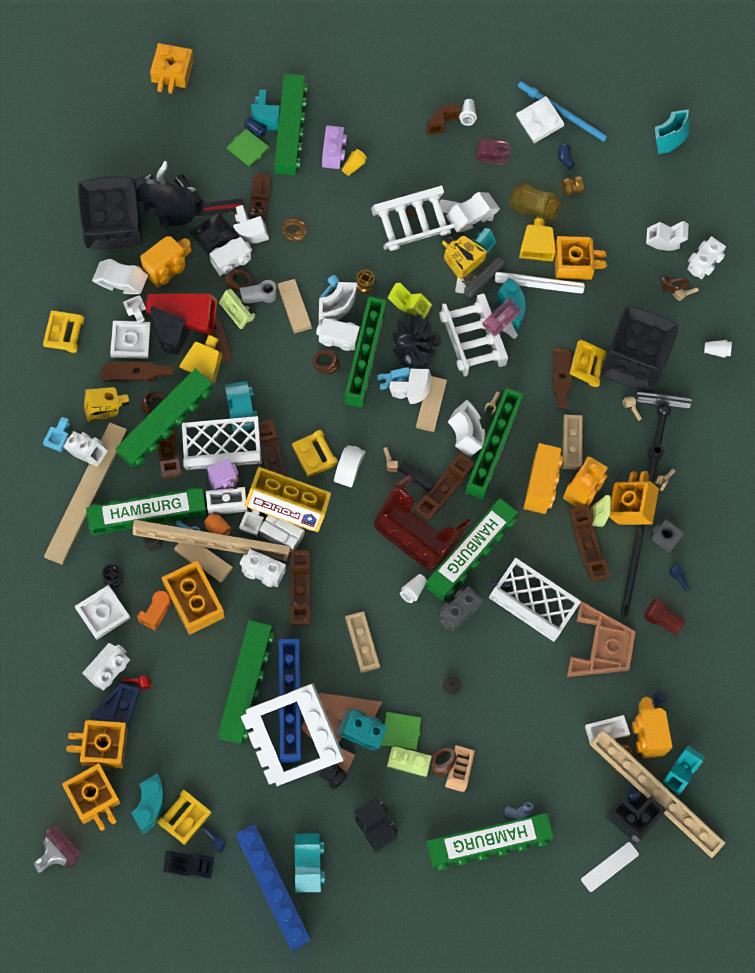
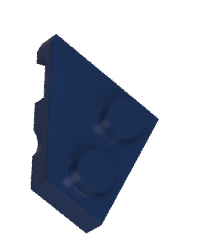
M120 683L113 693L107 696L102 701L103 703L90 714V718L106 722L126 723L128 728L140 688Z

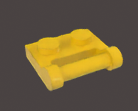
M51 311L43 341L44 347L76 353L80 328L85 318L78 314ZM69 322H74L70 342H64Z
M578 341L569 374L588 382L590 386L599 387L601 368L607 352L586 341ZM596 356L597 359H596V363H595L593 375H591L590 373H591V369H592L594 357Z
M318 430L312 435L292 443V448L308 478L339 463L326 443L322 430ZM316 441H318L327 459L324 463L321 461L313 445Z
M183 790L173 806L156 822L185 846L211 815V811ZM186 802H189L191 805L175 824L171 826L169 824L170 820Z

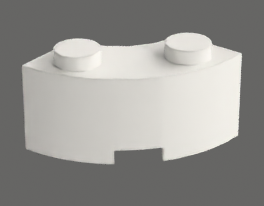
M478 192L468 201L452 206L446 217L451 224L455 225L454 229L456 232H464L472 229V225L479 221L484 223L497 213L500 208L489 193Z
M107 259L99 262L92 281L112 291L113 288L124 290L123 294H141L148 274L143 272L139 266L122 265L115 260Z
M338 282L337 289L333 294L319 298V324H322L323 318L340 320L351 310L356 298L357 283Z
M466 400L453 412L448 423L456 433L457 441L455 446L470 458L482 448L485 440V430L481 427L479 413Z

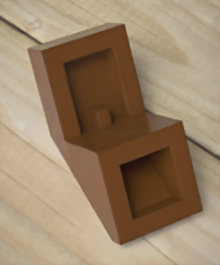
M460 104L441 106L427 122L426 134H443L445 121L459 120Z

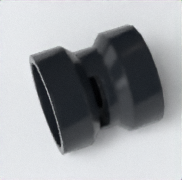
M111 563L103 568L102 576L107 586L117 588L123 583L122 570L117 564Z
M337 764L324 768L319 774L323 780L329 782V786L333 790L348 777L344 771L338 769Z

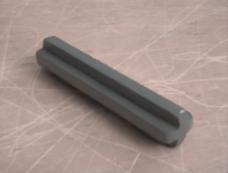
M497 257L464 289V294L471 298L504 266V260Z
M638 391L636 396L637 402L658 405L665 403L669 406L688 409L692 405V398L644 391Z

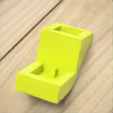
M395 283L387 297L398 309L417 317V314H421L423 319H425L432 306L421 293L411 294L401 283Z

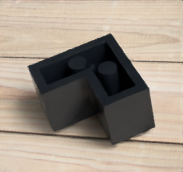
M650 796L637 811L621 797L605 817L637 844L664 814L666 809Z
M376 797L354 811V820L375 853L397 839L396 833H398L393 822L389 823L386 819L388 809L382 800L378 801Z

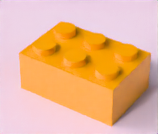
M539 443L533 460L523 509L546 514L548 508L551 509L556 495V485L559 481V470L563 461V456L560 455L562 448Z
M198 560L162 577L163 585L189 635L225 618L224 610Z

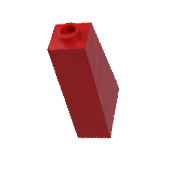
M148 294V300L145 302L148 314L151 315L150 308L153 306L185 320L186 328L207 335L214 334L217 299L211 294Z

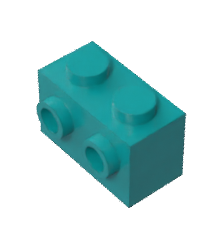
M353 709L345 712L337 735L373 751L380 748L387 726L382 724L380 719L375 717L368 718L364 716V712Z

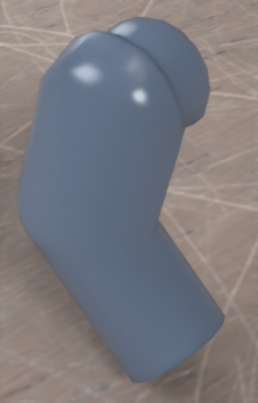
M525 802L518 809L506 806L503 815L514 820L528 818L533 814L534 806L530 802Z

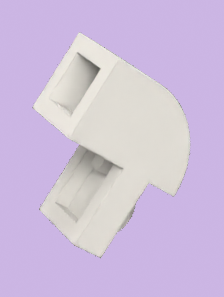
M244 206L236 207L237 214L235 218L237 224L233 226L238 235L245 242L247 241L251 244L269 240L262 217L259 216L249 220Z
M682 221L669 227L659 222L647 228L646 244L659 250H677L680 248L681 242L688 240L689 224Z
M410 369L409 382L390 381L389 389L392 396L400 399L408 397L410 404L421 402L430 392L431 373L429 369Z
M348 445L347 448L345 447L336 470L334 482L352 487L366 451L356 446Z

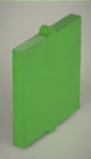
M245 129L226 148L250 167L258 159H261V156L269 149V146Z
M386 712L385 725L387 729L381 745L416 751L418 737L421 735L419 732L421 717Z

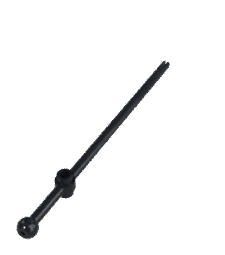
M665 403L657 407L659 419L654 445L648 450V457L650 459L648 480L653 484L658 461L664 454L661 443L666 417L671 414V407ZM638 524L621 615H623L624 607H626L625 616L629 612L646 524Z

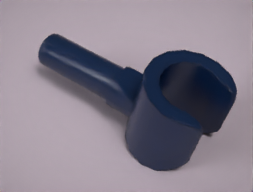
M676 564L671 568L670 576L677 579L684 590L687 591L690 588L681 576L684 569L679 564Z
M660 688L653 696L654 709H656L659 703H663L668 696V693H666L664 697H660L658 695Z
M630 783L632 792L627 794L629 803L634 805L640 801L641 794Z
M205 826L202 830L214 841L211 847L221 853L225 848V842Z

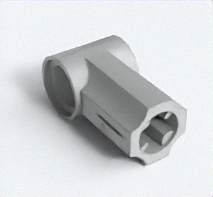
M265 280L259 285L240 288L243 305L260 301L266 303L274 302L277 298L276 284L272 280Z

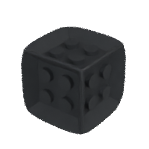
M106 177L84 180L78 183L79 213L83 241L86 248L113 249L131 247L142 243L140 212L134 178Z
M627 306L620 317L603 362L601 374L612 381L633 389L653 392L658 385L662 369L672 350L678 331V324L647 310Z

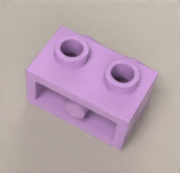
M326 125L322 167L340 169L341 160L344 161L345 150L342 149V146L346 145L347 135L344 134V127Z
M229 459L207 467L208 479L212 490L237 488V482H239L238 470L235 464L231 465Z

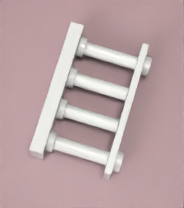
M442 186L373 205L371 208L373 216L379 215L382 218L389 240L383 246L384 250L394 251L399 249L400 245L438 234L441 236L451 234L455 225L446 224L439 202L440 197L444 193ZM430 200L432 202L440 228L429 229L422 207L423 201ZM413 205L416 208L423 233L412 234L405 211L406 206ZM396 210L399 213L406 235L405 238L396 240L388 216L389 211Z
M485 294L477 295L474 305L449 311L447 305L442 304V310L439 312L442 323L445 322L458 358L457 367L459 371L462 370L464 376H468L469 366L494 360L497 361L499 367L506 365L508 356L498 331L494 332L488 326L494 318ZM475 312L480 314V321L454 327L452 318ZM480 328L485 329L487 333L486 337L460 343L457 335ZM485 344L491 345L492 353L466 360L463 350Z

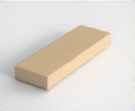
M295 279L278 283L277 287L294 334L312 329Z
M432 376L431 389L428 396L422 401L416 428L431 432L435 431L447 380Z
M563 415L562 469L580 470L582 467V415Z
M178 543L174 548L176 553L190 563L198 560L203 572L220 584L233 569L232 566L205 547Z
M362 611L345 616L360 672L364 673L379 669L380 664L365 612Z

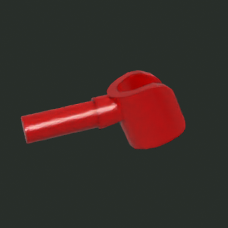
M146 676L122 678V683L139 684V688L142 690L151 688L150 680Z

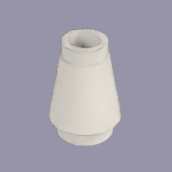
M472 99L464 101L459 116L461 123L467 126L474 124L477 119L475 104Z
M727 340L705 342L704 353L726 358V356H731L732 342Z
M418 574L401 588V597L409 603L417 601L427 579L423 575Z

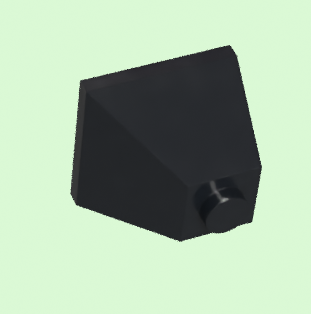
M217 213L189 231L209 257V254L215 248H221L230 240L239 238L220 213Z
M151 306L152 324L160 347L166 353L178 355L188 337L186 321Z

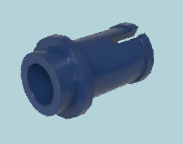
M252 117L246 119L244 126L254 132L256 137L262 138L265 136L267 128L264 124L261 125Z

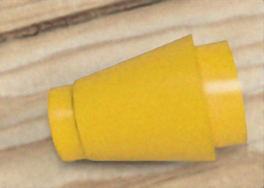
M359 149L352 151L342 171L350 176L365 164L366 155Z

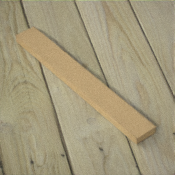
M109 422L101 439L104 443L102 446L108 452L98 467L89 463L44 555L46 559L64 564L87 516L86 507H90L93 504L116 457L115 448L124 440L128 432L126 428Z
M134 520L133 535L248 554L251 549L272 559L287 561L290 546L139 520Z
M604 729L592 740L589 745L647 799L652 796L666 809L664 815L708 856L713 858L725 845V842Z

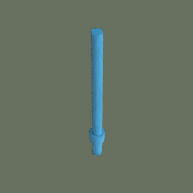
M522 81L518 84V88L528 93V96L532 99L540 100L546 97L539 93L540 90L535 87H530ZM549 99L556 112L601 141H606L607 135Z

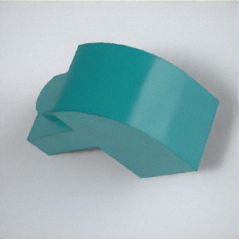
M259 89V97L256 96L255 104H251L252 118L261 125L264 124L267 130L278 131L279 106L266 105V90Z
M688 745L683 753L680 754L662 784L677 795H680L694 772L703 762L705 756Z

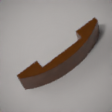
M273 419L259 422L261 456L264 468L288 477Z
M174 428L172 429L173 433L167 439L163 438L158 447L162 479L182 476Z
M460 452L451 462L447 471L428 494L423 496L413 510L429 521L458 489L474 467L475 462Z
M588 504L570 508L569 513L575 540L591 582L610 578L606 560L602 557L593 529V519Z
M290 550L291 625H310V550Z

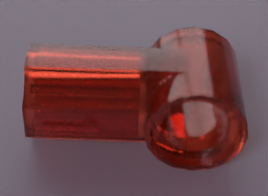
M654 599L644 613V618L648 622L660 625L674 635L679 633L686 620L670 611L668 606L658 599Z

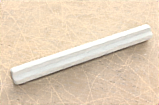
M496 272L495 274L496 283H505L508 277H510L519 286L581 294L584 292L585 287L584 283L503 272Z

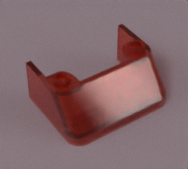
M410 474L395 485L375 518L374 527L380 534L422 567L430 570L435 568L454 547L471 520H465L455 529L445 527L440 533L436 532L410 511L414 501L412 496L405 491L413 478Z

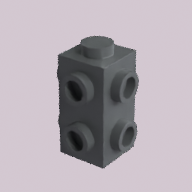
M467 587L465 590H459L454 596L455 600L451 603H445L440 609V622L446 629L450 628L452 631H455L481 606L483 600L470 587Z

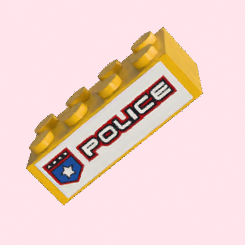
M258 467L244 506L268 514L271 517L282 519L288 523L304 527L307 530L318 532L324 519L331 493Z

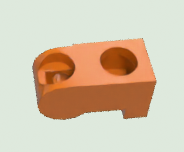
M165 591L155 592L147 612L140 611L137 616L138 622L156 631L171 605L168 593Z

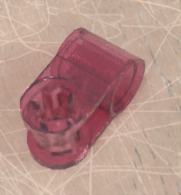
M480 139L477 143L475 158L480 162L496 163L499 165L506 164L509 160L510 146L504 141Z

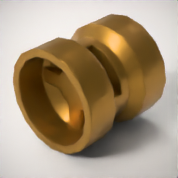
M581 176L574 177L573 179H562L561 186L565 197L571 196L573 193L583 194L584 185Z
M370 270L359 271L356 277V289L361 294H369L374 289L375 276Z

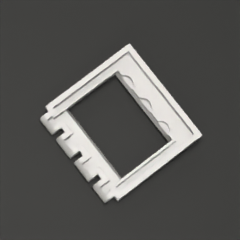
M314 683L245 710L247 714L241 716L246 730L253 727L254 731L249 732L248 735L254 748L261 747V750L257 751L256 755L261 767L269 766L268 769L264 770L269 784L276 783L279 786L345 759ZM297 701L320 758L283 771L260 715Z

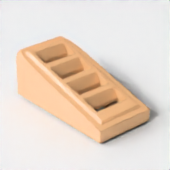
M455 745L454 751L456 755L469 757V759L457 757L453 768L448 772L445 787L465 792L475 750ZM456 763L467 765V767L457 765ZM454 771L465 773V775L455 773Z

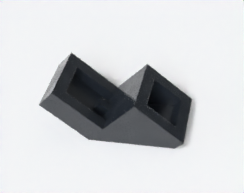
M166 851L163 872L178 876L211 879L214 858L201 854L187 855L175 851Z

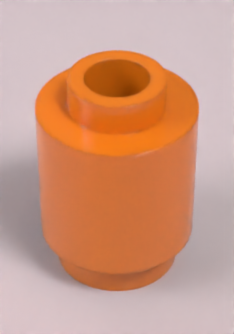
M212 513L205 519V528L209 533L226 536L232 535V528L220 515Z

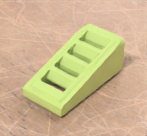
M609 495L604 496L591 506L590 512L593 526L603 527L611 510V497Z

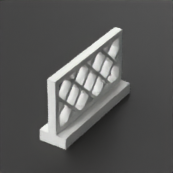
M258 416L182 423L183 467L186 470L207 469V467L229 459L231 465L235 464V466L262 464ZM247 422H254L255 429L249 435L242 427ZM228 424H234L237 427L231 436L223 430ZM214 425L219 430L211 438L204 431L208 426ZM195 427L199 430V433L193 439L187 435V428ZM240 430L248 436L241 445L233 439ZM221 432L228 437V440L222 446L214 441ZM202 433L210 439L203 448L195 442ZM252 439L256 443V451H247L243 446ZM231 440L239 446L234 453H229L224 449ZM213 442L220 449L215 454L210 455L205 450ZM193 444L201 449L196 456L188 455V449Z
M517 558L514 559L489 596V599L553 642L557 639L581 602ZM515 565L523 569L524 576H513L512 569ZM536 577L539 579L541 587L530 588L528 578ZM525 579L527 589L517 591L515 580ZM512 581L513 592L506 593L500 589L504 582ZM545 589H554L557 598L547 599ZM542 590L544 600L533 602L531 591ZM528 592L530 603H521L518 599V594ZM569 599L575 604L572 609L563 610L561 600ZM558 601L560 611L550 613L548 602ZM544 603L547 614L539 615L535 612L534 605ZM561 614L562 624L559 628L552 624L550 616Z

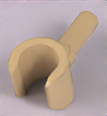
M698 288L685 291L683 289L677 290L672 295L678 301H681L685 296L698 292Z
M496 392L493 400L485 405V412L488 407H492L491 415L495 414V405L500 392Z
M632 396L625 397L623 399L624 408L631 407L637 420L640 421L642 417L637 410L635 398Z
M388 447L383 448L387 460V471L397 472L398 461H391Z
M671 469L666 475L658 476L654 485H661L660 491H663L668 483V479L675 473V470Z

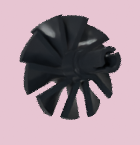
M407 314L406 320L409 323V330L405 327L402 320L399 319L398 331L405 334L393 333L392 337L397 345L393 351L401 359L400 363L411 368L423 367L428 364L427 360L435 354L436 350L431 349L432 346L440 345L442 340L438 334L428 335L431 332V321L429 319L421 332L422 315L417 314V324L414 326L412 314Z

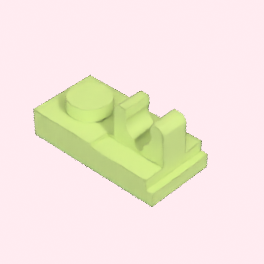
M232 289L225 291L219 304L236 325L243 329L247 322L254 319L255 314H251L248 311L249 306H244Z
M394 746L391 749L387 767L426 777L432 756Z

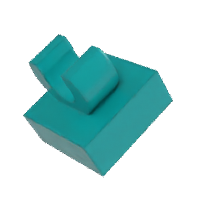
M485 228L482 232H478V238L472 241L485 249L487 255L497 241L491 229Z

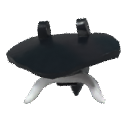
M166 161L163 162L157 172V181L153 180L152 173L135 179L137 201L144 203V210L147 214L151 215L154 213L159 218L160 225L163 228L185 225L192 222L196 212L195 196L193 194V191L196 189L193 187L176 186L163 180V175L167 169Z

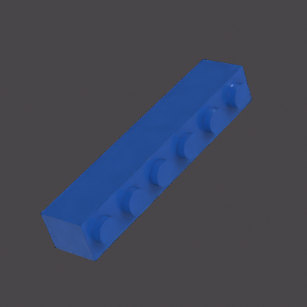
M279 639V696L300 688L299 639ZM297 701L280 708V764L301 763L300 707Z
M255 824L236 833L240 847L291 952L309 943L310 937Z

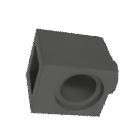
M665 520L662 525L658 523L652 530L654 535L651 540L670 554L683 537L684 532ZM662 533H668L670 538H665Z

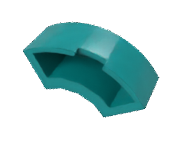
M689 109L671 112L667 122L655 127L658 154L671 152L687 139L691 129Z
M508 277L499 289L497 301L504 310L509 306L515 313L512 318V325L517 333L525 313V297L518 284Z
M247 381L225 384L230 419L256 417L257 411H253L251 398H254L253 389L248 387ZM247 422L242 429L245 431L254 430V422ZM231 424L234 433L237 427Z
M158 774L139 784L142 791L141 801L138 807L131 812L143 835L150 831L157 823L156 821L160 818L164 805V789Z
M319 833L295 834V893L321 892V884H325V872L320 871V854H324V841H320Z

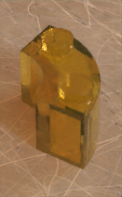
M528 184L514 187L507 204L523 215L529 213L535 215L536 218L555 220L562 202L552 192L538 191Z

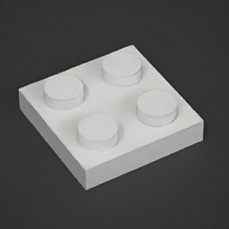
M547 96L516 113L518 120L533 143L538 142L564 126V122Z
M113 321L111 358L149 359L151 323Z
M109 585L75 606V609L96 640L130 619L129 614Z

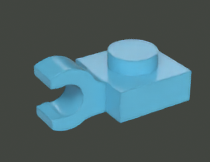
M406 367L392 370L389 374H379L377 377L378 381H386L380 384V389H387L390 381L409 382L410 369Z
M61 417L57 428L50 427L43 441L44 446L62 452L63 446L69 438V434L66 432L71 424L69 419Z

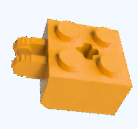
M158 43L150 70L151 82L158 83L157 91L162 92L164 85H169L168 93L173 94L175 87L187 88L194 62L193 50Z
M166 236L140 256L143 272L148 274L147 278L157 288L161 285H166L174 275L180 274L186 267L185 257L192 251L190 241L183 238L176 242L172 237Z
M557 236L555 243V279L592 280L594 269L607 267L606 261L594 260L605 258L606 252L593 250V239L591 237Z
M587 457L573 481L569 483L563 499L575 507L586 504L590 506L595 498L594 496L604 485V481L608 476L605 474L608 467L592 457Z
M632 471L628 482H616L614 484L609 517L618 525L653 524L659 488L648 480V471L641 472L639 481L638 473Z
M651 697L641 699L638 704L639 714L634 719V722H632V730L637 735L638 740L635 743L636 751L640 753L641 759L663 757L673 748L666 711L662 708L654 709Z
M87 720L84 725V733L68 734V738L71 740H81L82 746L70 745L67 746L66 751L81 753L80 763L82 766L93 767L99 763L101 767L123 769L128 732L127 725L120 722ZM103 741H107L108 745L101 748L100 744H103Z
M99 763L62 783L83 824L95 819L101 831L104 830L105 825L99 816L105 812L108 815L109 821L112 824L116 823L110 809L121 803ZM93 790V792H96L95 795L91 798L88 797V792Z

